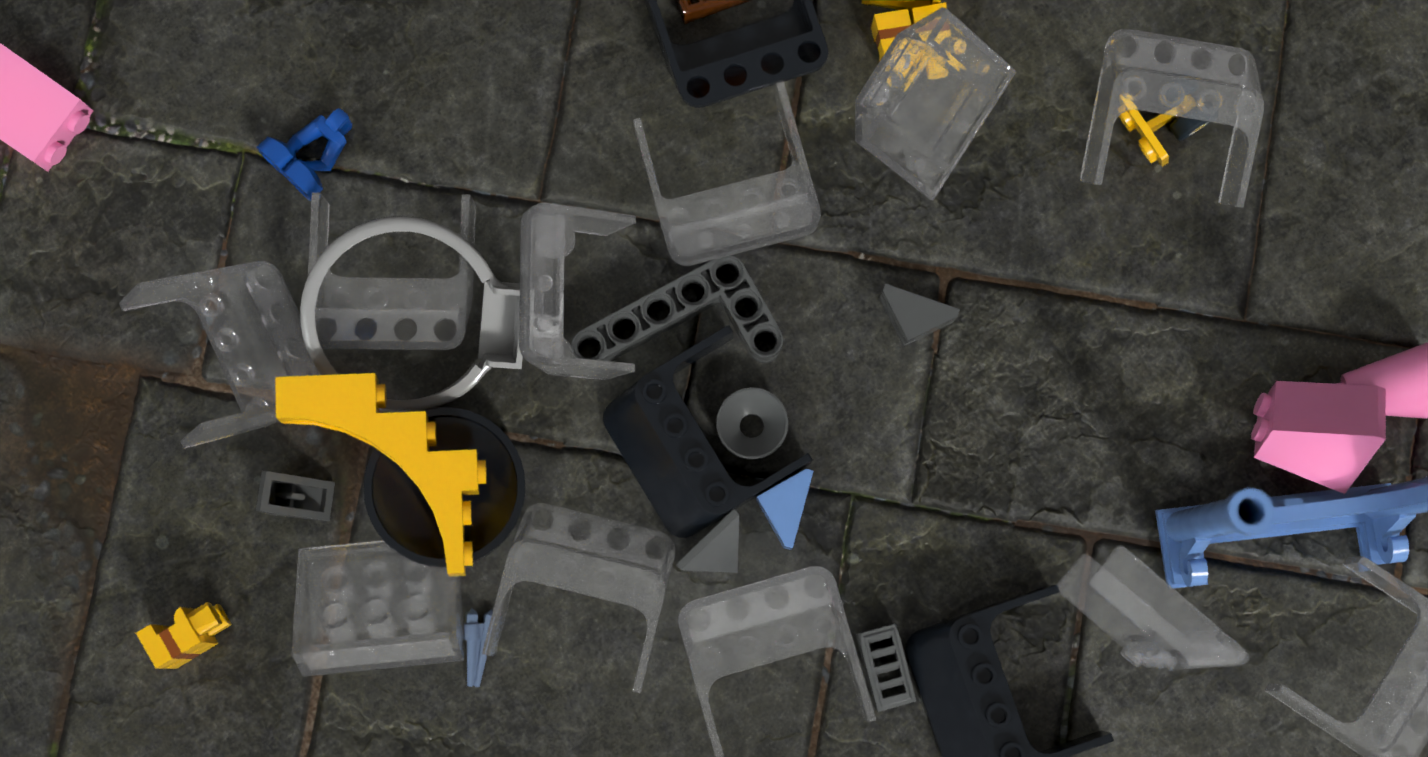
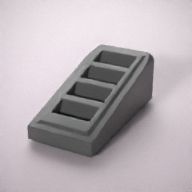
M893 623L857 633V642L877 712L916 702L897 624ZM887 638L890 639L891 646L874 651L870 650L869 643ZM894 654L896 661L874 666L873 659ZM898 669L900 677L882 682L878 681V674ZM903 685L904 693L886 698L882 697L881 690Z

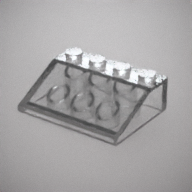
M384 540L298 548L292 656L302 676L464 661L461 577H449L447 568L429 567L410 561L390 548Z

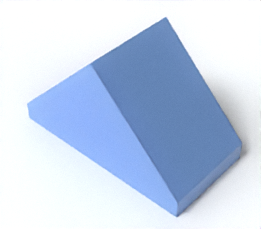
M804 469L756 497L758 505L782 547L791 550L794 546L813 470Z

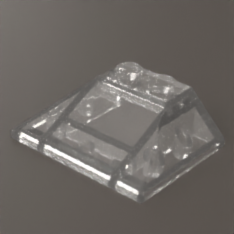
M942 7L896 35L855 99V142L921 194L933 201L1017 71L947 8Z

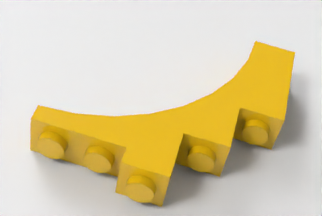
M375 373L275 377L276 418L282 424L315 425L346 433L375 447L401 467L421 490L434 513L444 544L447 574L449 577L466 576V566H473L472 541L465 542L464 525H472L471 501H463V495H479V484H487L486 460H478L477 449L429 451V446L437 445L436 422H428L426 411L380 413L379 408L387 407L386 385L379 384Z

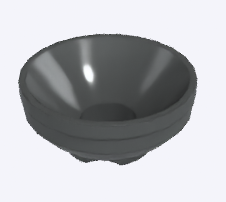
M750 387L740 389L725 399L717 414L716 427L722 444L729 452L743 459L756 460L765 458L780 448L788 431V416L783 403L775 395L761 388ZM749 415L759 417L764 426L763 432L754 438L746 437L740 430V422Z

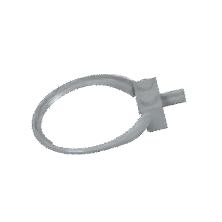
M394 216L371 220L345 232L334 240L317 259L308 275L302 293L300 323L306 349L321 375H336L338 373L330 364L318 339L315 324L316 299L322 281L331 266L345 251L355 244L375 235L397 231L421 233L444 242L461 254L475 270L482 284L484 283L478 359L482 360L479 366L473 363L460 379L442 391L430 396L411 400L387 399V407L379 408L380 411L416 412L448 404L470 391L492 367L522 369L524 337L561 340L563 331L561 316L527 314L529 291L525 285L497 280L478 250L460 234L437 222L410 216Z

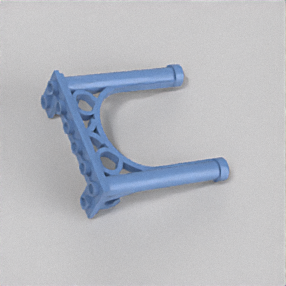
M1428 477L1393 485L1387 483L1352 487L1345 494L1336 490L1268 497L1260 490L1248 488L1234 492L1227 499L1204 505L1155 510L1167 589L1208 585V566L1203 552L1209 544L1356 527L1362 567L1405 562L1409 555V541L1406 535L1400 536V532L1416 517V514L1428 512Z

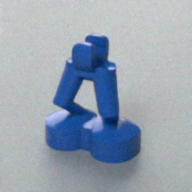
M338 108L327 119L319 115L295 133L287 143L276 138L266 137L256 148L305 198L312 201L323 190L321 181L315 171L332 170L347 143L344 135L351 130L352 123L349 116L342 109ZM321 136L328 140L320 160L303 161L297 159L296 153L305 145Z

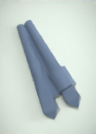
M471 608L465 613L466 623H464L467 686L471 687L474 685L475 687H480L497 616L491 609L484 613L483 622L478 623V613Z

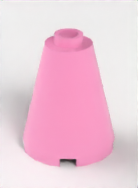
M1428 342L1341 375V383L1335 384L1380 386L1386 389V416L1428 419Z

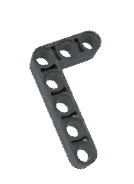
M725 254L579 331L572 340L571 350L575 360L581 367L592 370L597 369L721 303L753 360L759 363L774 361L781 352L783 336L744 264L739 258ZM723 268H731L736 271L738 278L733 283L724 284L718 280L716 275ZM689 286H697L703 290L704 296L697 302H689L684 299L682 293ZM742 301H750L756 306L757 312L752 317L744 318L737 314L735 307ZM663 304L667 306L670 310L668 317L661 321L651 319L648 316V311L653 305ZM628 322L635 327L633 336L625 340L617 338L614 335L616 326L620 323ZM762 334H768L775 340L776 346L771 351L762 352L756 348L754 344L755 338ZM590 340L598 342L601 345L598 355L593 358H585L580 355V348L583 343Z

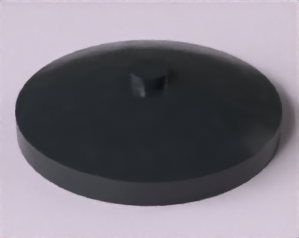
M452 407L423 410L428 415V422H436L437 445L429 446V451L477 449L478 460H486L487 484H479V495H463V501H471L472 525H464L465 542L472 541L473 562L478 561L496 550L512 533L519 520L525 499V474L522 461L509 437L487 418L472 411ZM374 448L365 470L363 492L366 510L376 532L390 548L406 559L429 567L447 568L443 540L434 513L421 490L398 464Z

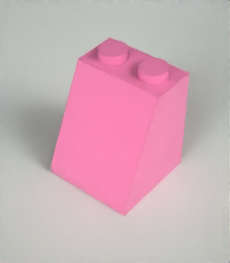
M0 43V140L48 172L53 165L58 164L64 158L67 151L66 147L75 135L83 132L88 126L90 115L94 110Z
M1276 381L1268 394L1262 393L1259 396L1253 410V414L1257 415V422L1251 434V439L1255 440L1254 458L1343 494L1348 491L1386 440V389L1380 386Z

